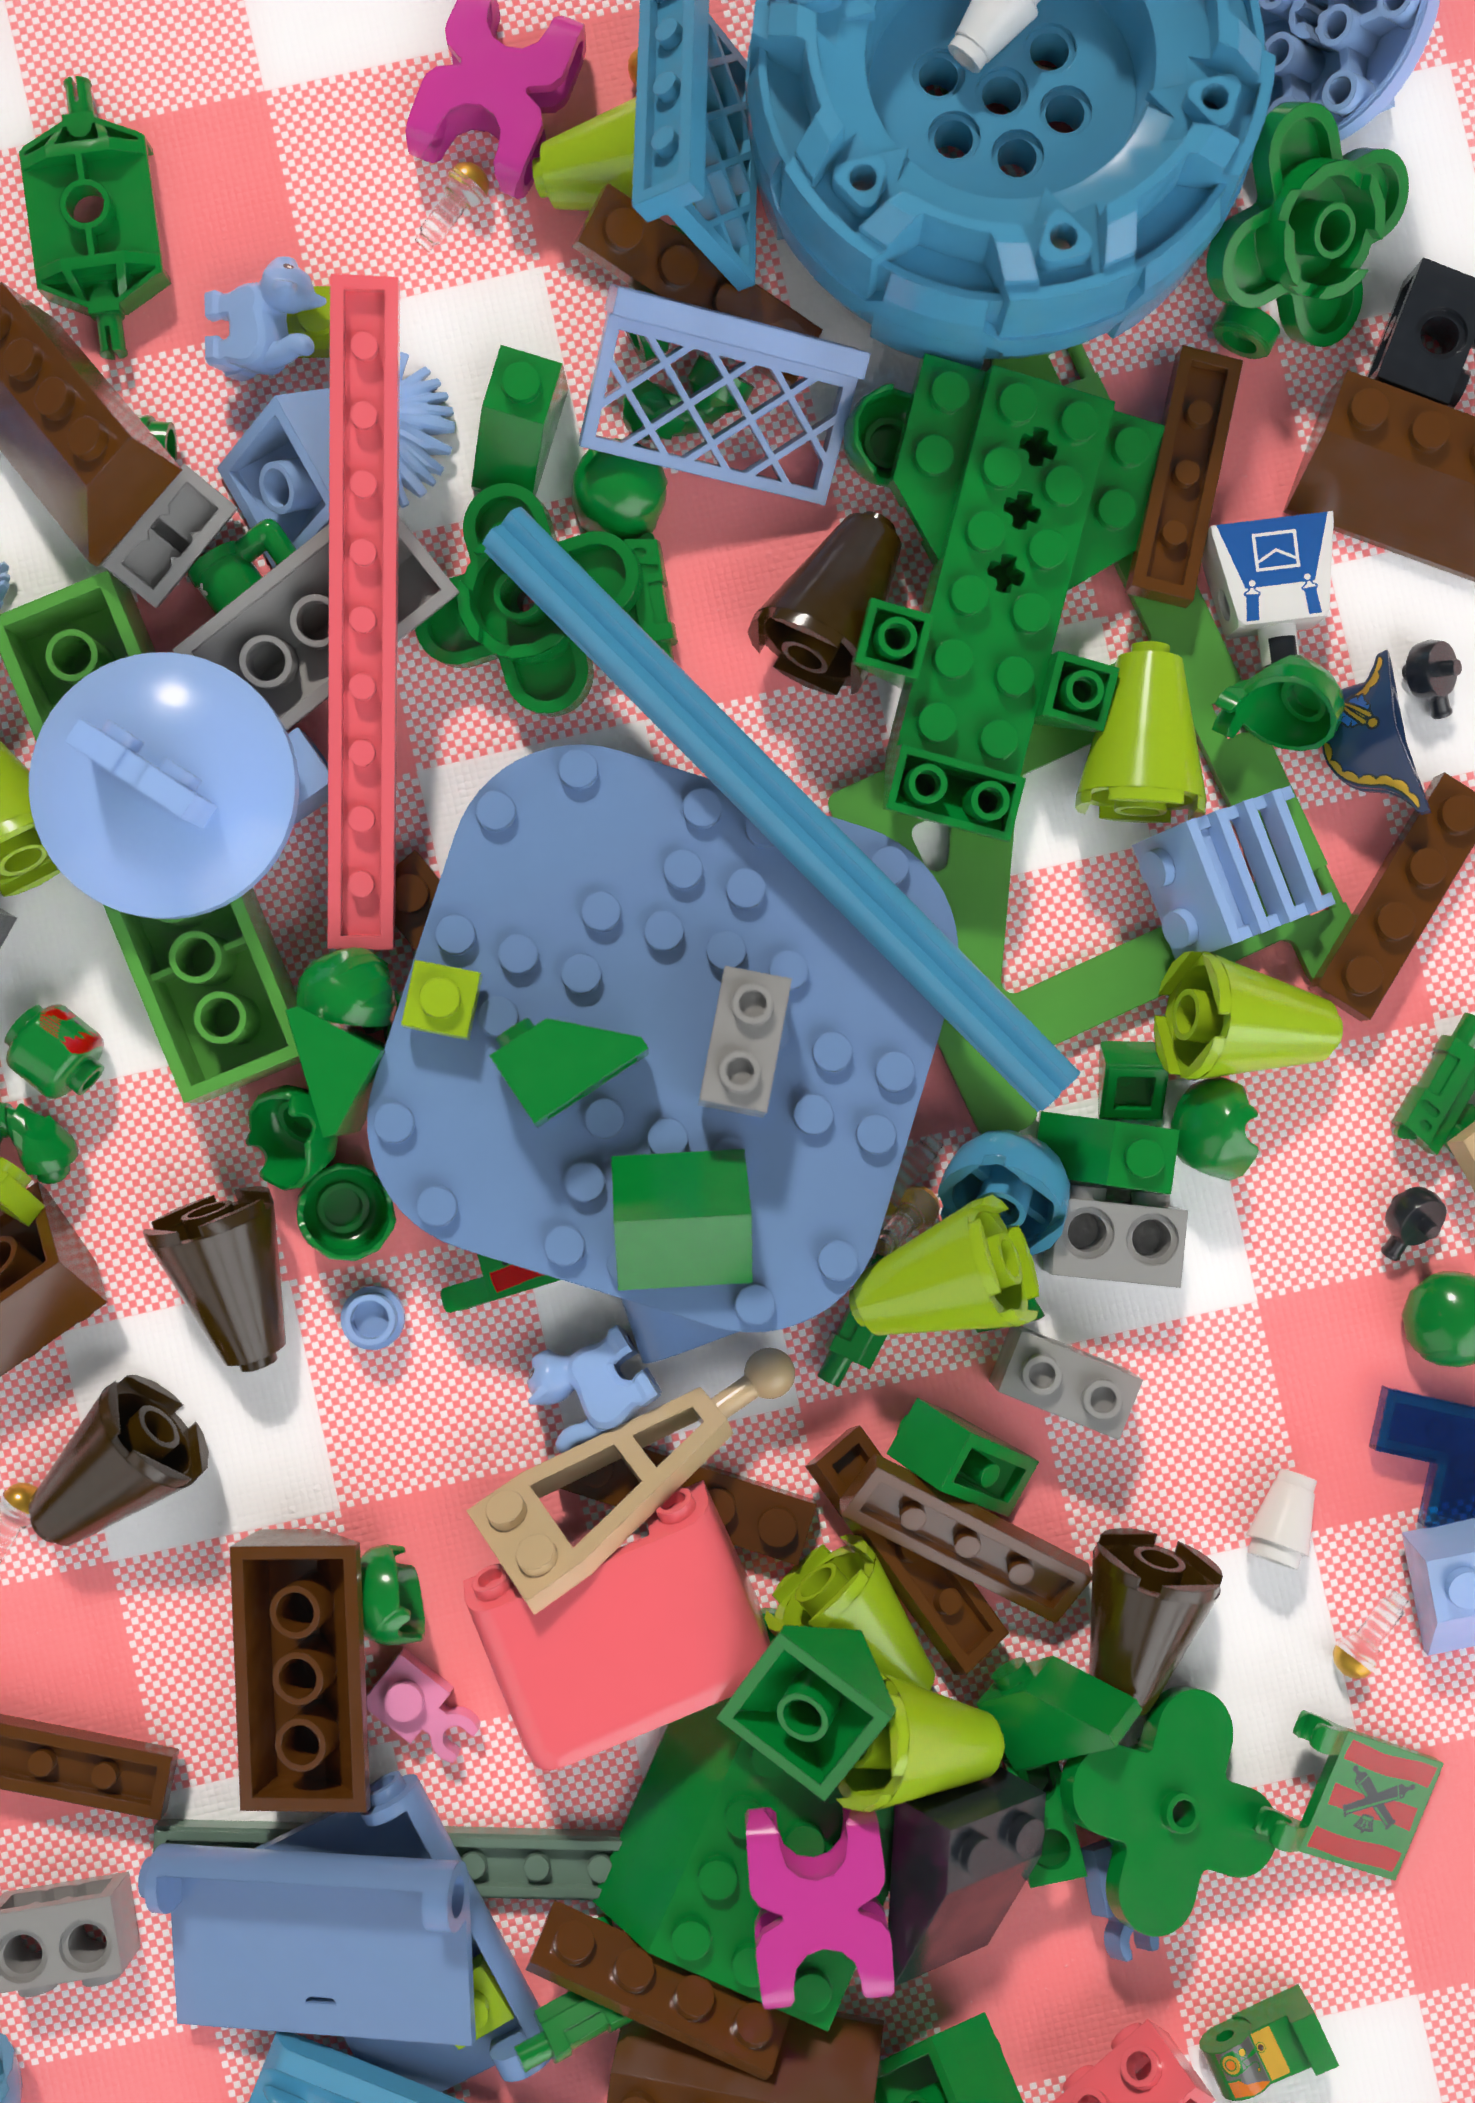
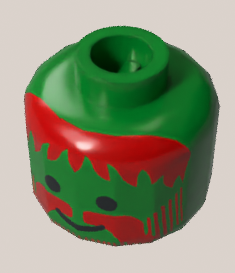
M62 1004L51 1005L44 1009L40 1005L31 1007L15 1021L4 1039V1043L9 1046L6 1056L9 1068L49 1099L62 1097L70 1091H74L77 1095L84 1094L96 1083L105 1069V1066L99 1062L104 1048V1039L97 1031Z

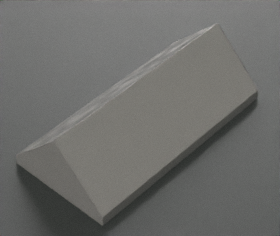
M400 516L398 537V642L460 593ZM329 524L172 649L174 653L188 654L209 660L238 675L267 700L277 713L286 731L328 699Z

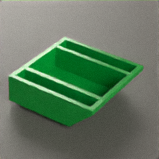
M728 1698L667 1724L620 1830L619 1840L623 1842L619 1851L611 1852L609 1859L612 1867L606 1881L597 1884V1887L602 1890L598 1899H593L592 1902L647 1953L762 2003L754 1932L755 1920L762 1908L759 1907L751 1896L749 1886L745 1813L748 1809L772 1808L777 1815V1825L783 1843L798 1855L815 1857L830 1851L841 1838L843 1810L842 1805L836 1799H843L844 1797L836 1787L824 1802L716 1719L730 1699ZM895 1805L876 1810L885 1869V1883L876 1898L882 1906L890 1891ZM822 1949L807 1955L796 1969L794 1983L795 2001L790 2007L777 2008V2010L829 2031L856 1969L855 1962L841 1951Z

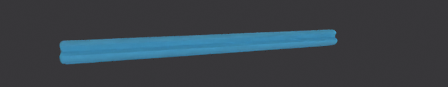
M522 507L510 511L502 524L493 527L482 543L486 548L484 552L1037 1112L1046 1109L1077 1079L1081 1072Z

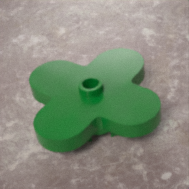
M1286 102L1275 107L1266 116L1255 145L1252 169L1257 200L1252 206L1233 215L1223 223L1221 229L1211 241L1206 260V274L1212 292L1223 303L1245 308H1258L1276 299L1282 328L1290 339L1301 344L1328 347L1342 340L1352 329L1359 316L1363 301L1362 280L1369 271L1368 269H1361V266L1369 255L1371 245L1387 236L1400 221L1408 200L1409 177L1403 160L1398 154L1389 149L1361 147L1342 156L1338 127L1333 115L1327 108L1312 102Z
M495 484L478 493L470 502L465 512L463 536L471 562L464 574L449 578L460 593L415 628L416 636L427 654L453 668H470L499 659L507 688L512 697L521 706L542 716L556 717L565 715L579 707L587 698L594 679L593 662L536 603L524 612L523 601L527 594L484 552L486 548L482 543L493 527L502 524L510 511L522 507L626 613L633 608L641 594L643 586L642 566L635 552L622 539L608 532L591 531L557 541L547 508L532 492L517 484Z
M1176 1686L1165 1690L1160 1694L1153 1708L1146 1716L1142 1735L1136 1739L1139 1743L1129 1747L1118 1744L1115 1748L1069 1758L1061 1775V1800L1068 1816L1081 1828L1106 1837L1113 1846L1110 1847L1112 1855L1106 1876V1897L1110 1909L1122 1924L1151 1937L1169 1935L1186 1922L1194 1907L1201 1875L1205 1870H1211L1234 1878L1249 1877L1263 1869L1275 1851V1847L1269 1843V1837L1258 1834L1252 1828L1262 1806L1272 1808L1270 1802L1257 1790L1229 1781L1226 1776L1233 1744V1724L1224 1703L1208 1691L1189 1686Z

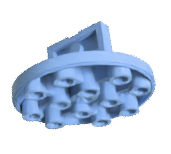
M1259 0L1266 51L1276 55L1274 83L1267 115L1275 107L1286 102H1312L1320 104L1333 115L1338 127L1340 141L1363 128L1379 113L1395 107L1396 94L1415 69L1431 36L1440 0Z
M152 652L118 659L100 667L76 683L60 699L42 726L35 743L29 772V799L35 828L42 845L60 872L74 886L101 904L124 913L153 919H181L209 913L228 905L252 889L269 872L285 848L294 826L299 800V774L293 745L283 723L267 700L250 684L223 666L203 658L172 652Z

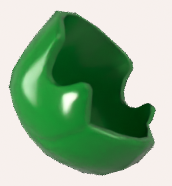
M893 383L883 384L855 403L844 424L843 450L853 470L869 483L889 488L888 483L911 396L909 392L894 388Z
M588 449L573 474L571 492L572 508L581 528L586 532H608L622 540L638 539L644 533H652L656 528L658 518L666 502V486L668 481L663 467Z
M1225 1077L1207 1078L1190 1085L1181 1096L1172 1117L1171 1129L1180 1130L1177 1156L1183 1164L1209 1176L1227 1181L1241 1177L1246 1173L1257 1158L1259 1149L1249 1141L1245 1134L1247 1122L1258 1117V1111L1249 1105L1244 1086Z
M287 1084L270 1088L259 1094L248 1111L250 1132L245 1141L248 1146L257 1147L264 1154L265 1163L259 1172L260 1177L264 1181L284 1191L300 1189L323 1170L336 1155L339 1136L323 1138L309 1090Z
M336 1163L321 1170L303 1187L297 1198L296 1213L300 1232L306 1243L327 1259L357 1261L379 1251L392 1233L396 1223L393 1201L383 1187L379 1176L362 1164Z
M1443 1271L1426 1277L1409 1291L1401 1314L1407 1341L1423 1359L1433 1364L1455 1368L1474 1365L1475 1276L1459 1271Z
M384 1544L372 1547L361 1557L364 1636L373 1642L383 1645L421 1642L425 1637V1617L418 1573L414 1566L396 1562L395 1556L406 1552L405 1547L399 1545Z

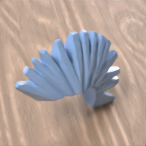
M401 351L399 505L405 508L409 506V501L403 487L417 497H423L427 494V490L422 482L434 487L437 481L431 473L441 476L444 467L430 455H450L452 451L451 446L429 435L454 433L455 422L445 419L454 415L453 407L439 405L448 400V393H433L441 386V382L438 378L426 380L431 374V371L426 366L402 380L409 354Z

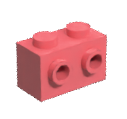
M1147 2019L1142 2024L1134 2023L1120 2031L1111 2042L1112 2051L1096 2065H1086L1072 2073L1063 2084L1064 2093L1052 2103H1213L1216 2099L1170 2034Z

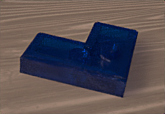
M1382 1385L1369 1447L1375 1451L1429 1462L1417 1522L1424 1527L1433 1528L1475 1518V1405Z

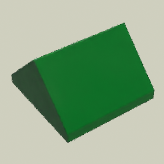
M296 1006L286 1009L285 1012L323 1138L359 1132L367 1119L369 1097L386 1044L351 1025L329 1022L304 1007Z
M745 1149L611 1156L618 1291L752 1283V1211Z
M784 1625L722 1708L716 1719L825 1802L891 1720L896 1708L862 1630Z

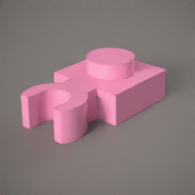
M405 1647L366 1695L367 1710L410 1744L423 1730L431 1736V1745L437 1756L450 1763L456 1760L461 1748L449 1740L446 1730L452 1726H459L474 1737L481 1725L480 1719L472 1710L461 1706L449 1707L444 1703L454 1686Z

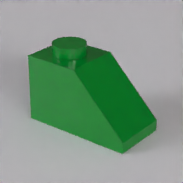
M500 345L481 408L471 483L472 490L481 492L495 484L512 483L528 489L535 496L537 495L569 391L563 363Z
M526 1018L504 1031L495 1039L500 1049L489 1056L533 1123L539 1128L649 1055V1048L642 1037L549 1018H545L534 1026L530 1018Z
M1039 1111L1036 1138L1046 1143L1060 1157L1069 1180L1171 1195L1180 1130Z
M918 1397L909 1413L900 1422L897 1435L886 1453L939 1491L1007 1517L1013 1511L1039 1463L1038 1460L953 1412Z
M1055 1656L1028 1663L1023 1657L1006 1662L994 1671L991 1676L994 1683L976 1703L979 1709L990 1713L997 1720L1004 1737V1753L1015 1771L1115 1748L1143 1711L1136 1698Z

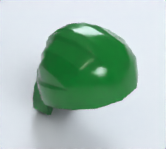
M1289 655L1272 663L1250 679L1238 681L1233 686L1227 687L1215 702V705L1222 710L1215 719L1212 730L1224 736L1234 738L1241 727L1244 726L1250 734L1262 742L1281 749L1294 751L1319 749L1334 737L1341 723L1345 707L1343 692L1333 675L1321 665L1301 655Z
M357 947L330 952L312 961L300 976L296 992L297 1006L304 1007L332 1023L361 1026L367 1034L383 1029L385 1043L387 1042L401 1000L398 992L392 989L388 963L370 950Z

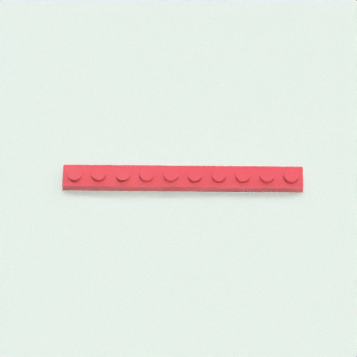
M330 274L328 949L357 947L372 950H393L395 948L401 283L399 277Z

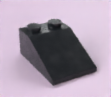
M999 1766L997 1771L987 1779L895 1805L888 1928L892 1942L894 1987L989 1944L1042 1855L1045 1834L1046 1792Z

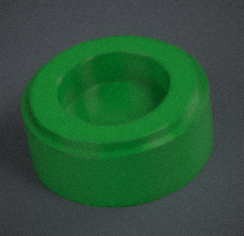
M1224 304L1212 326V332L1215 339L1230 352L1248 359H1261L1270 354L1280 335V327L1270 315L1259 308H1245Z

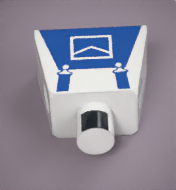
M1333 511L1212 525L1208 529L1201 563L1222 632L1229 639L1258 636L1262 669L1289 655H1300L1297 631L1314 628L1328 616L1331 595Z

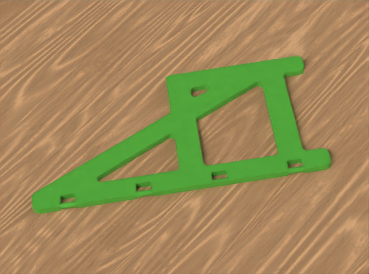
M1080 344L1067 348L1080 379L1064 386L1110 400L1098 372L1095 373L1083 345ZM1053 353L1015 359H991V366H1000L1062 385L1049 358V355ZM1028 440L1023 446L1020 445V448L1029 452V464L1034 466L1043 458L1042 453L1037 450V444L1033 441ZM1013 502L1007 508L1004 507V512L1013 516L1012 527L1018 529L1027 521V516L1022 513L1019 504ZM1133 552L1114 563L1125 589ZM998 565L992 570L988 569L987 575L997 579L996 590L1002 593V590L1011 585L1012 581L1006 575V568ZM1196 585L1194 600L1187 608L1128 594L1148 641L1169 644L1170 653L1179 655L1183 659L1197 744L1226 806L1230 807L1250 798H1256L1273 790L1290 786L1288 777L1272 745L1262 742L1246 729V732L1237 734L1234 738L1229 739L1227 736L1212 730L1214 721L1217 718L1213 705H1215L1219 695L1227 687L1233 686L1242 679L1198 585ZM1033 724L1020 777L1091 745L1095 732ZM885 769L840 789L830 796L827 807L831 817L884 834L911 851L924 864L913 840L912 831L915 826L926 820L883 809ZM1293 790L1295 797L1286 801L1322 895L1332 892L1336 904L1329 906L1328 910L1319 911L1311 916L1310 914L1211 953L1236 962L1279 941H1286L1293 947L1306 977L1312 982L1352 914L1347 903L1343 902L1326 866L1328 863ZM1258 811L1294 906H1296L1260 811ZM1015 824L1010 842L949 827L946 865L942 870L934 871L929 868L928 870L939 883L951 907L958 936V949L1053 1045H1057L1162 996L1158 995L1161 982L1172 962L1175 961L1171 947L1164 937L1162 926L1018 993L1006 991L1002 986L1001 976ZM1254 881V882H1253V883H1254V886H1255V888H1256V891H1257V894H1258V896H1259L1260 902H1261V904H1262V907H1263V909H1264L1265 915H1266V917H1267V916H1268L1267 911H1266V909H1265L1264 903H1263L1262 898H1261V896H1260V893H1259V890H1258V888H1257L1256 882ZM944 1018L937 1045L980 1135L987 1131L997 1130L1020 1132L1032 1125L1037 1117V1111Z

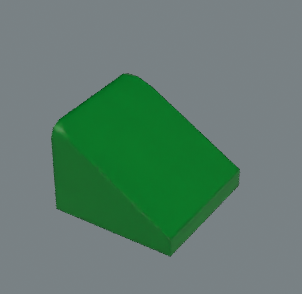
M1101 1042L1098 1079L1099 1118L1162 1120L1169 1073L1163 1069V1065L1156 1052L1155 1042Z

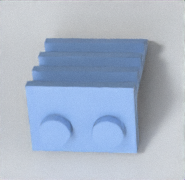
M1291 785L1273 790L1256 798H1250L1233 806L1216 810L1207 815L1187 820L1132 845L1139 863L1141 877L1147 884L1162 924L1164 937L1171 947L1175 960L1181 954L1188 951L1213 952L1336 904L1332 892L1321 895L1286 803L1287 800L1295 797ZM1258 811H1260V813H1261V816H1262V818H1263L1264 824H1265L1266 829H1267V831H1268L1269 837H1270L1271 842H1272V844H1273L1274 850H1275V852H1276L1277 858H1278L1279 863H1280V865H1281L1282 871H1283V873H1284V876H1285V878H1286L1287 884H1288V886H1289V889H1290V891H1291V894H1292V897H1293V899H1294V902H1295V905H1296V906H1294V904H1293V901H1292V899H1291L1290 893H1289L1288 888H1287V886H1286L1285 880H1284L1283 875H1282V873H1281L1280 867H1279L1278 862H1277V860H1276L1275 854H1274V852H1273L1272 846H1271V844H1270V841H1269V839H1268L1267 833H1266V831H1265V828H1264V826H1263V823H1262V820H1261V818H1260V815H1259ZM1231 820H1232V822H1233L1234 828H1235L1236 833H1237V835H1238V838H1239V841H1240L1241 846H1242V848H1243V851H1244V854H1245V856H1246L1247 862H1248V864H1249V867H1250V869H1251L1252 875H1253V877H1254V880H1255V882H1256L1257 888H1258V890H1259L1260 896H1261V898H1262V901H1263V903H1264L1265 909H1266V911H1267V914H1268L1267 917H1266V915H1265V912H1264V909H1263L1262 904H1261V902H1260V899H1259V896H1258V894H1257L1256 888H1255V886H1254V883H1253V881H1252L1251 875H1250V873H1249V870H1248V868H1247L1246 862H1245V860H1244V857H1243V855H1242L1241 849H1240V847H1239L1238 841H1237V839H1236V836H1235V834H1234L1233 828H1232V826H1231V823H1230Z

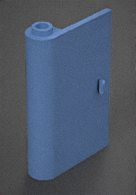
M399 1771L387 1773L370 1785L371 1808L367 1812H327L254 1848L462 1861L418 1776L415 1774L402 1776ZM469 1872L472 1958L481 1953L483 1954L515 2014L514 2019L477 2039L472 2046H465L460 2050L455 2045L344 2037L355 2058L440 2092L493 2066H496L504 2081H521L541 2070L552 2059L546 2060L525 2073L518 2061L514 2046L540 2032L534 2018V2011L540 2008V2005Z
M168 1843L160 1844L152 1855L144 1860L138 1877L140 1896L145 1898L146 1906L151 1913H171L177 2024L472 2046L476 2040L469 1877L464 1861Z

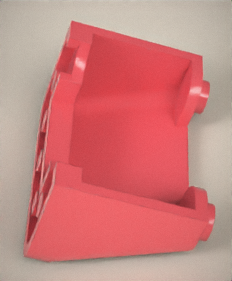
M703 1480L685 1488L679 1487L648 1518V1536L617 1548L590 1576L535 1615L501 1564L490 1565L478 1572L476 1576L463 1581L465 1603L521 1742L533 1765L540 1770L553 1771L564 1768L730 1698L770 1645L757 1594Z

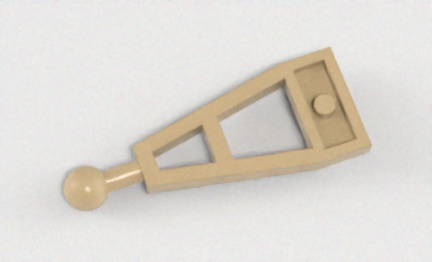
M771 1347L762 1348L754 1352L747 1360L744 1376L711 1399L701 1387L694 1389L518 1474L466 1510L533 1614L535 1615L590 1576L734 1434L728 1422L729 1417L758 1397L776 1399L785 1395L795 1380L794 1364L791 1358L782 1350ZM697 1421L701 1423L657 1467L642 1449ZM622 1458L640 1484L576 1546L572 1547L539 1498Z

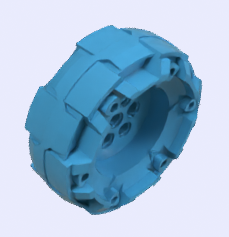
M756 0L745 78L746 122L757 187L767 219L776 239H784L793 254L819 285L843 307L871 324V338L895 350L920 359L927 353L981 370L985 359H1015L1049 354L1083 344L1105 333L1114 339L1137 325L1153 312L1182 283L1221 229L1241 191L1253 158L1255 145L1266 119L1275 73L1276 55L1266 51L1259 0H1040L1036 6L1038 16L989 63H986L979 73H973L963 67L948 50V45L955 37V33L972 0ZM1048 61L1058 69L1051 71L1043 70L1036 66L1034 62ZM935 85L946 89L949 93L943 96H934L927 93L923 88ZM993 103L1002 104L1008 107L1011 113L1004 115L995 114L989 111L986 105ZM1054 121L1064 122L1074 131L1060 133L1052 129L1048 123ZM946 146L956 147L964 153V156L955 159L948 158L940 154L938 149ZM1014 164L1026 171L1027 175L1012 177L1004 173L1000 167Z

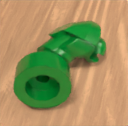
M699 354L687 376L692 393L701 389L720 375L711 359ZM739 376L733 381L746 403L755 387ZM648 379L632 389L649 421L681 401L678 394H674L664 386L652 383ZM723 386L694 405L704 424L708 423L710 425L727 413L740 411L726 386ZM624 395L623 422L626 429L632 433L643 425ZM687 410L655 430L660 440H672V437L700 433ZM649 435L643 438L644 440H651Z
M0 1102V1145L3 1138H11L26 1174L36 1175L39 1182L55 1184L64 1180L70 1172V1164L75 1161L79 1153L73 1136L50 1115L46 1117L41 1116L22 1103L15 1109L9 1103Z

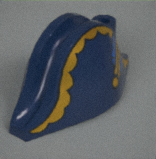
M1385 650L1377 654L1374 665L1365 682L1342 689L1345 703L1342 720L1334 737L1322 746L1323 755L1327 765L1334 774L1350 788L1361 792L1390 794L1407 802L1418 814H1429L1431 810L1406 740L1389 651Z

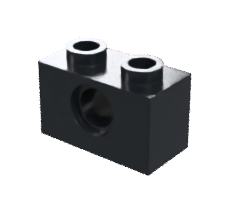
M1423 257L1402 282L1366 377L1454 408L1460 401L1471 376V371L1463 367L1470 349L1475 350V277ZM1421 335L1433 337L1439 343L1442 354H1435L1427 350L1422 343Z

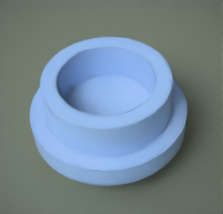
M366 1286L355 1291L347 1298L342 1307L340 1319L342 1330L350 1342L362 1349L379 1350L389 1346L400 1336L405 1325L406 1316L404 1306L394 1292L381 1286Z

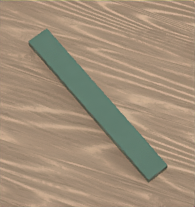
M161 1819L154 1826L153 1852L162 1843L254 1849L307 1822ZM444 1826L462 1861L465 1862L467 1870L482 1898L593 1901L598 1899L602 1890L597 1887V1884L606 1881L612 1867L609 1859L611 1852L619 1851L623 1842L620 1841V1830Z

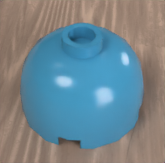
M1012 1130L987 1131L960 1147L945 1169L938 1188V1198L940 1197L943 1204L940 1213L942 1219H945L974 1199L994 1195L1002 1200L1009 1209L998 1213L1007 1229L1019 1225L1025 1236L1031 1256L1050 1249L1062 1235L1070 1200V1182L1060 1157L1046 1143L1029 1134Z

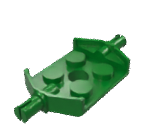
M75 76V83L72 77H68L63 81L68 114H62V121L24 145L19 151L37 290L47 301L90 316L96 321L100 357L116 360V354L119 359L128 356L123 329L125 315H129L171 285V278L163 267L149 156L154 155V152L144 134L97 117L94 112L91 91L92 83L90 79L83 76ZM88 196L103 198L104 206L98 218L88 223L74 220V209L81 199Z

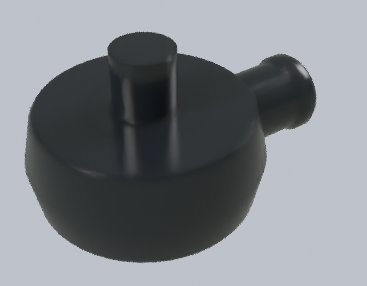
M1429 639L1415 644L1409 651L1406 664L1402 668V676L1407 681L1410 691L1417 698L1429 700L1431 717L1433 719L1446 718L1453 713L1448 695L1455 687L1457 675L1461 674V661L1456 658L1453 648L1446 641Z
M1412 1187L1394 1196L1385 1215V1224L1391 1236L1385 1245L1381 1247V1253L1393 1261H1399L1408 1245H1420L1439 1235L1446 1219L1447 1210L1445 1204L1435 1192L1425 1187Z

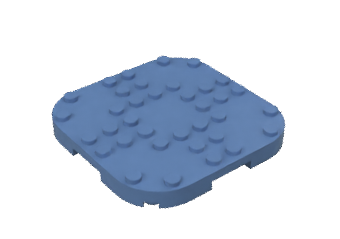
M585 744L551 747L522 757L493 776L479 790L460 820L384 1048L385 1052L373 1082L367 1112L369 1149L375 1170L392 1201L415 1225L442 1242L712 1327L746 1333L781 1330L803 1323L830 1308L847 1293L865 1270L881 1232L944 1017L708 778L603 746ZM828 816L958 948V936L951 907L942 888L928 868L911 851L884 834ZM415 960L480 972L483 978L470 1040L408 1029L401 1025ZM725 966L792 978L768 1110L763 1118L698 1106ZM526 1018H530L534 1026L545 1018L639 1036L642 1037L649 1048V1055L539 1128L533 1123L489 1056L500 1049L495 1039L504 1031ZM745 1149L752 1211V1283L618 1291L611 1156Z

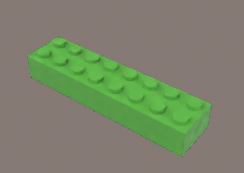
M108 570L0 614V655L36 741L42 726L56 704L76 683L88 674L118 659L156 652L131 589ZM253 888L224 907L202 915L181 919L139 917L103 905L184 1103L207 1102L301 1063L285 1012L286 1009L297 1006L296 992Z

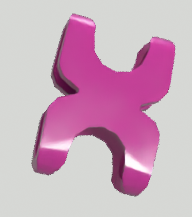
M457 0L445 27L446 41L451 52L453 65L436 66L424 76L406 124L405 132L408 152L411 156L426 162L436 163L443 159L446 151L457 136L471 130L489 132L499 140L493 161L494 174L499 183V191L513 198L522 199L528 194L534 182L532 160L533 158L540 157L541 144L546 141L542 114L556 113L566 106L582 68L586 54L585 24L566 16H556L537 43L524 48L508 47L496 39V32L501 20L500 7L497 0Z
M842 1806L843 1823L841 1838L830 1851L815 1857L798 1855L783 1843L777 1825V1815L772 1808H752L746 1811L745 1824L749 1886L751 1896L759 1907L762 1908L755 1920L754 1932L761 1997L765 2009L786 2008L793 2004L795 2001L794 1983L797 1967L807 1955L822 1949L841 1951L855 1962L861 1980L862 1994L866 1998L889 1997L894 1994L892 1942L885 1910L876 1898L885 1883V1869L876 1811H856Z

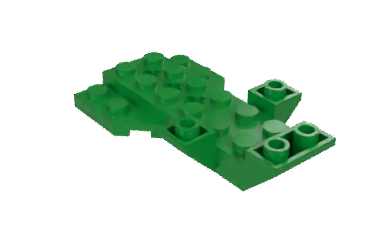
M927 353L919 360L888 486L900 508L905 507L923 540L920 543L933 567L921 611L875 598L869 599L853 661L854 665L901 689L886 749L883 809L992 839L1010 842L1026 778L1020 777L1033 724L1090 732H1104L1120 668L1062 651L1051 653L1067 591L1136 551L1165 425L1113 410L1115 401L1000 366L992 365L986 372ZM1028 440L1036 443L1037 450L1043 455V458L1034 466L1028 463L1029 452L1020 448V445L1023 446ZM1013 502L1019 504L1022 513L1027 516V521L1018 529L1012 527L1013 516L1004 512V507L1007 508ZM998 565L1006 568V575L1012 581V584L1003 589L1002 593L996 590L997 579L987 575L988 569L992 570Z

